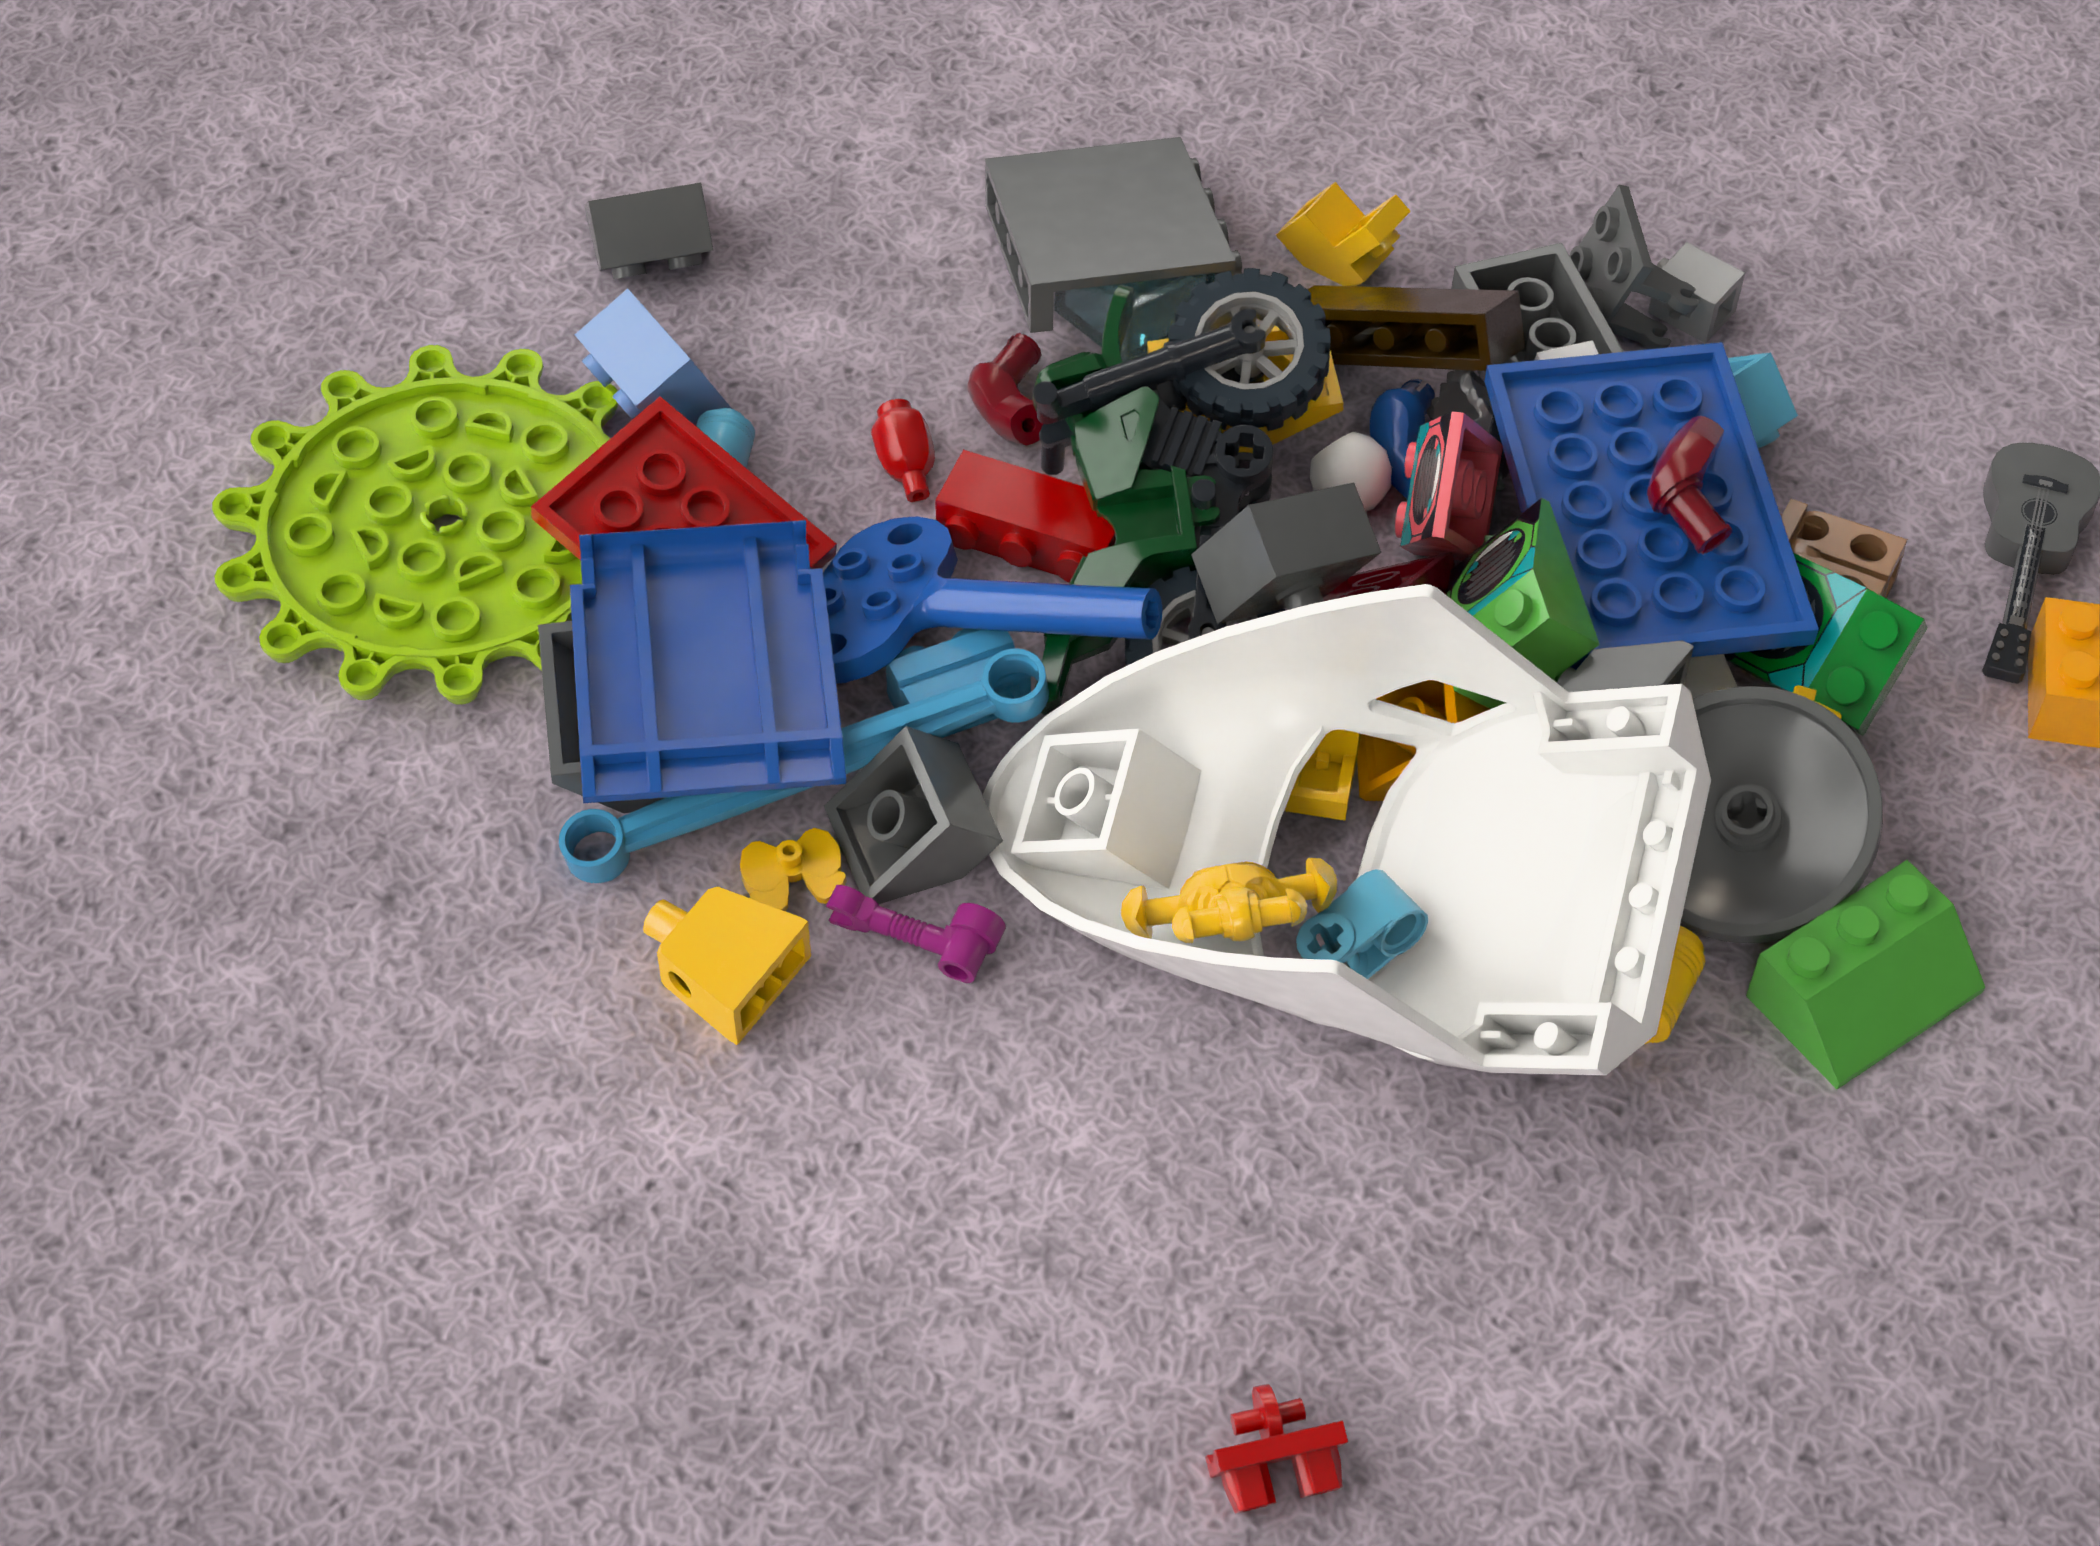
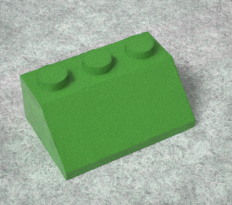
M1906 860L1760 953L1746 997L1836 1089H1839L1983 993L1985 984L1954 904L1913 864Z

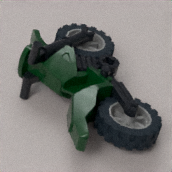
M1245 268L1243 269V274L1232 275L1231 270L1215 275V281L1208 285L1203 281L1191 290V299L1188 302L1182 300L1177 307L1174 325L1171 324L1169 329V342L1164 343V348L1124 362L1121 359V349L1134 309L1135 292L1132 287L1119 285L1114 292L1107 312L1101 354L1091 352L1075 354L1046 366L1039 372L1036 378L1032 401L1037 412V418L1043 424L1039 432L1042 444V470L1049 475L1061 473L1065 465V447L1072 445L1073 457H1076V465L1093 511H1096L1098 517H1103L1110 523L1116 535L1114 546L1088 553L1087 557H1082L1069 584L1154 588L1161 597L1162 622L1158 634L1154 639L1150 640L1125 638L1126 666L1161 651L1163 642L1175 646L1218 629L1231 626L1235 621L1242 623L1285 611V609H1279L1217 624L1191 556L1192 553L1248 505L1270 500L1273 446L1268 435L1259 428L1266 426L1267 431L1276 430L1283 427L1284 420L1292 416L1294 420L1301 417L1307 411L1308 402L1311 399L1316 401L1323 390L1324 378L1328 375L1331 335L1329 328L1325 326V313L1319 303L1313 305L1311 293L1301 284L1294 287L1288 283V277L1281 273L1272 272V275L1268 276L1260 274V269ZM1256 319L1262 320L1259 326L1256 325ZM1274 326H1277L1289 337L1288 340L1265 342L1266 337ZM1294 354L1292 362L1283 372L1267 358L1268 356ZM1264 374L1269 378V380H1267V381H1265V382H1264ZM1227 425L1232 427L1222 433V429L1226 430ZM1239 448H1253V453L1239 452ZM1191 617L1188 635L1171 630L1177 622ZM1044 633L1045 649L1042 663L1045 667L1049 697L1041 713L1047 715L1061 706L1072 664L1111 649L1118 638Z

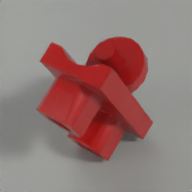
M1269 1384L1253 1387L1252 1400L1254 1409L1230 1414L1235 1436L1259 1431L1262 1439L1216 1449L1213 1451V1454L1205 1456L1210 1477L1221 1476L1226 1495L1235 1514L1276 1503L1267 1466L1286 1460L1292 1461L1301 1498L1342 1488L1341 1459L1338 1448L1348 1443V1438L1343 1420L1284 1434L1283 1425L1306 1420L1304 1403L1301 1398L1278 1403L1272 1387Z

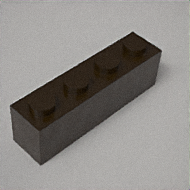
M1313 285L1307 289L1311 293L1313 305L1319 303L1325 313V326L1330 330V351L1334 365L1486 371L1487 365L1503 364L1525 348L1519 291Z

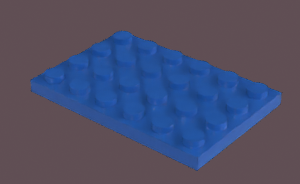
M1722 342L1487 365L1484 382L1521 513L1540 498L1550 502L1600 643L1594 649L1683 640L1694 646L1691 657L1814 644L1819 628ZM1697 416L1712 419L1724 429L1723 439L1706 469L1702 480L1703 486L1700 491L1725 523H1728L1732 528L1730 536L1721 545L1706 554H1699L1696 551L1694 544L1670 514L1663 515L1662 513L1654 512L1647 496L1653 471L1668 443L1688 421ZM1592 651L1570 667L1577 669Z

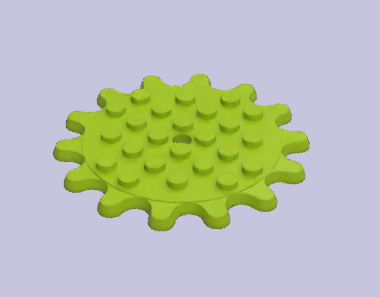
M427 345L414 351L410 356L407 377L401 383L392 387H375L367 383L361 375L354 371L340 370L333 372L325 377L321 383V393L329 405V410L320 422L302 427L279 420L267 421L257 426L252 432L250 442L254 451L262 459L274 466L273 473L268 480L257 486L226 489L220 492L213 500V514L222 525L230 530L256 535L255 544L250 551L224 562L217 568L214 575L216 587L225 597L234 602L272 599L281 603L279 613L261 630L259 636L262 650L274 661L290 663L306 653L319 648H333L344 653V661L338 674L340 685L350 696L357 700H369L376 697L395 674L409 669H421L433 673L438 691L449 702L456 705L470 703L478 696L483 683V670L495 660L509 656L522 657L532 662L542 671L538 625L572 621L570 585L582 584L581 561L532 520L531 506L610 439L603 432L602 427L615 415L619 404L612 397L618 391L616 387L612 384L604 387L599 381H593L566 395L547 393L539 385L544 367L541 356L533 350L521 348L505 354L497 367L483 376L472 377L457 371L451 352L439 345ZM446 514L456 515L462 519H458L451 525L441 526L440 531H437L432 523L434 519Z

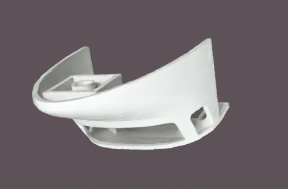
M1424 584L1363 593L1305 605L1227 626L1140 659L1105 676L1044 716L1000 761L990 777L982 796L1003 839V842L989 854L999 874L1041 911L1113 951L1190 981L1276 1008L1313 1023L1347 1030L1392 1045L1415 1057L1436 1064L1489 1073L1607 1075L1657 1034L1711 777L1691 691L1683 684L1568 692L1437 587ZM1427 680H1435L1506 703L1461 722L1451 723L1383 702L1376 698L1403 687ZM1337 729L1347 730L1411 745L1416 748L1415 756L1385 796L1369 833L1357 878L1375 869L1383 870L1428 915V924L1424 934L1412 948L1403 954L1397 955L1369 979L1349 968L1346 962L1264 957L1260 932L1255 933L1254 938L1240 942L1232 941L1230 938H1223L1222 935L1196 938L1193 940V943H1185L1175 936L1172 923L1152 926V939L1134 935L1126 928L1121 917L1123 900L1131 889L1144 885L1148 899L1180 895L1181 888L1186 880L1193 875L1194 871L1245 861L1257 863L1268 868L1279 822L1298 774L1322 739L1330 731Z

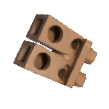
M1791 498L1783 514L1780 515L1793 553L1887 598L1898 577L1908 539L1826 512L1807 511L1808 504Z

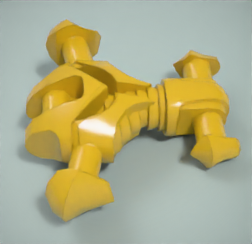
M1307 858L1305 874L1277 879L1266 867L1253 862L1245 861L1219 865L1194 871L1193 875L1186 880L1181 888L1180 895L1148 899L1144 885L1131 889L1122 902L1121 917L1126 928L1134 935L1152 939V926L1172 923L1175 936L1185 943H1193V940L1196 938L1222 935L1223 938H1230L1232 941H1246L1254 938L1255 933L1262 932L1263 927L1291 923V927L1300 924L1307 914L1306 900H1311L1312 906L1318 913L1327 909L1337 893L1338 879L1333 867L1321 858Z

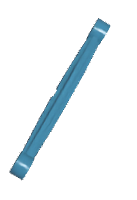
M1019 648L1006 649L998 652L988 660L984 666L981 680L841 728L846 774L863 768L906 726L939 737L990 714H994L1003 721L1012 723L1033 719L1045 708L1049 697L1046 672L1042 661L1030 651ZM1012 673H1025L1038 681L1032 692L1020 698H1005L994 691L995 684L1002 677ZM812 787L666 797L619 818L604 810L588 809L576 813L563 825L559 834V848L569 870L575 877L589 883H604L615 879L624 871L630 859V852L713 825ZM605 832L612 834L616 838L612 850L598 860L582 861L573 857L577 844L590 834Z

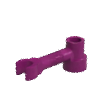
M836 885L826 905L827 908L833 910L828 920L830 923L851 931L858 930L867 933L871 930L941 955L938 963L939 970L947 977L963 983H972L986 954H992L996 951L1006 929V924L999 915L978 904H960L950 924L946 925L944 929L879 906L874 899L845 885Z

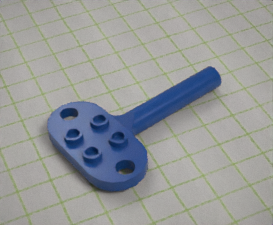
M919 516L890 519L874 524L857 533L839 549L823 572L836 684L847 683L869 676L887 666L904 649L915 633L928 628L946 627L1150 640L1156 637L1162 622V601L1159 592L1154 588L951 578L958 559L948 528L937 520Z

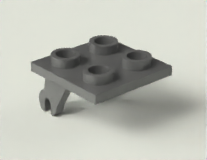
M1618 185L1605 206L1598 209L1592 226L1580 244L1571 250L1569 256L1614 334L1640 342L1646 349L1668 348L1672 341L1668 338H1663L1668 328L1664 324L1649 318L1624 303L1631 292H1637L1666 302L1671 308L1684 314L1692 313L1700 302L1697 299L1691 298L1696 291L1692 285L1681 281L1651 262L1629 186Z

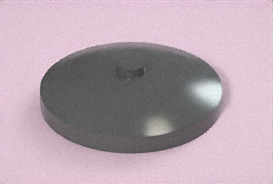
M1758 686L1733 687L1705 693L1693 698V704L1711 783L1680 926L1701 936L1724 942L1763 943L1781 940L1856 893L1869 874L1877 856L1883 826L1882 797L1876 770L1868 752L1854 732L1834 713L1806 697L1785 690Z

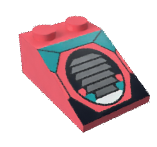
M1450 412L1419 426L1417 442H1411L1408 446L1405 457L1406 478H1411L1408 500L1407 502L1402 501L1397 509L1395 534L1396 537L1401 538L1400 547L1414 555L1431 557L1452 552L1454 560L1463 561L1483 545L1485 535H1489L1503 446L1502 443L1465 413Z

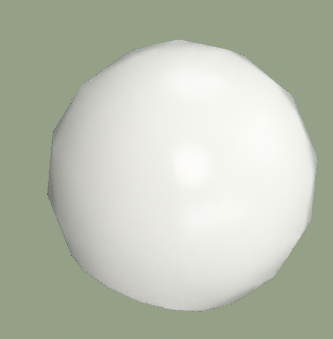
M1351 432L1325 447L1311 459L1310 480L1313 491L1354 482L1366 512L1374 509L1383 500L1391 487L1392 468L1387 451L1370 436Z

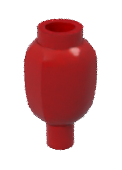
M892 399L886 401L877 409L878 419L871 428V435L878 458L885 472L895 481L903 483L906 498L909 502L926 500L930 492L925 476L933 468L935 462L934 444L928 424L920 411L912 408L908 400Z

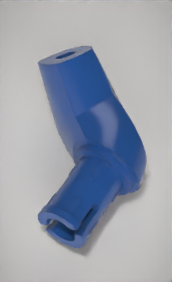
M1411 379L1405 382L1401 388L1388 389L1383 392L1372 406L1370 416V437L1387 451L1392 468L1391 484L1407 500L1411 478H1406L1405 476L1406 452L1411 442H1417L1419 426L1425 424V414H1427V409L1431 406V400L1435 398V392L1428 383L1420 391L1416 390L1422 382L1421 379Z

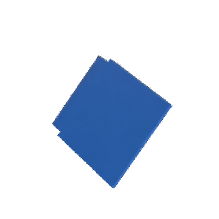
M806 520L579 535L582 584L570 585L583 804L846 784L843 737L823 568L810 569L809 544H806Z

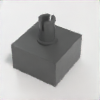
M1353 482L1248 505L1192 553L1191 556L1217 624L1279 609L1286 608L1291 610L1309 604L1324 602L1323 598L1382 552Z

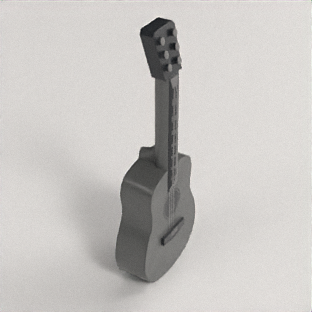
M2013 443L1999 450L1992 460L1983 488L1984 503L1991 521L1984 543L1985 550L1991 558L2013 567L2014 570L2003 622L1998 624L1982 672L1987 677L2015 684L2022 682L2026 673L2031 631L2027 630L2038 573L2054 575L2060 574L2067 569L2076 549L2079 534L2090 522L2100 498V474L2091 462L2073 452L2037 443Z

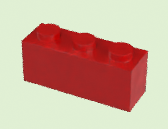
M964 449L935 499L936 520L948 528L954 547L963 550L974 549L997 556L1016 567L1028 566L1059 576L1068 583H1070L1083 556L1087 557L1088 553L1114 546L1116 542L1113 527L1106 519L1098 517L1096 511L1092 510L1084 486Z

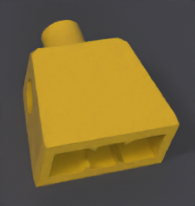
M721 887L708 889L689 912L662 899L651 908L643 926V931L646 935L661 943L657 951L663 985L736 1045L742 1041L811 957L809 924L807 920Z

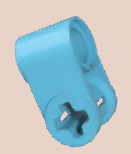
M1375 869L1358 877L1327 909L1308 919L1302 925L1296 938L1297 950L1302 959L1346 962L1349 968L1369 979L1397 955L1403 954L1420 940L1428 924V915L1383 870ZM1319 933L1325 943L1321 947L1316 939V935Z

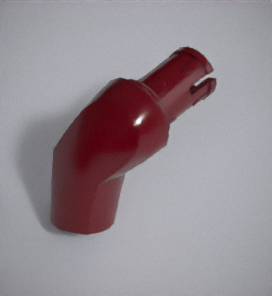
M1017 333L1008 339L1007 344L992 362L979 363L973 367L967 388L976 409L998 435L1013 443L1028 446L1040 441L1039 432L1043 424L1037 418L1033 401L1020 393L1018 384L1031 368L1041 360L1042 353L1038 344L1032 338L1025 334Z
M1704 416L1692 418L1670 440L1655 466L1647 490L1648 500L1653 511L1663 515L1670 514L1694 544L1699 554H1706L1717 548L1732 533L1730 525L1725 523L1700 491L1703 486L1702 480L1706 469L1716 453L1724 434V429L1718 423Z

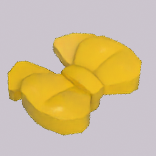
M814 827L806 830L798 841L785 840L777 847L762 841L751 842L741 852V878L750 898L783 911L788 910V882H797L803 878L808 890L819 903L823 904L828 903L836 885H845L847 882L846 874L841 872V853L838 843L826 830Z

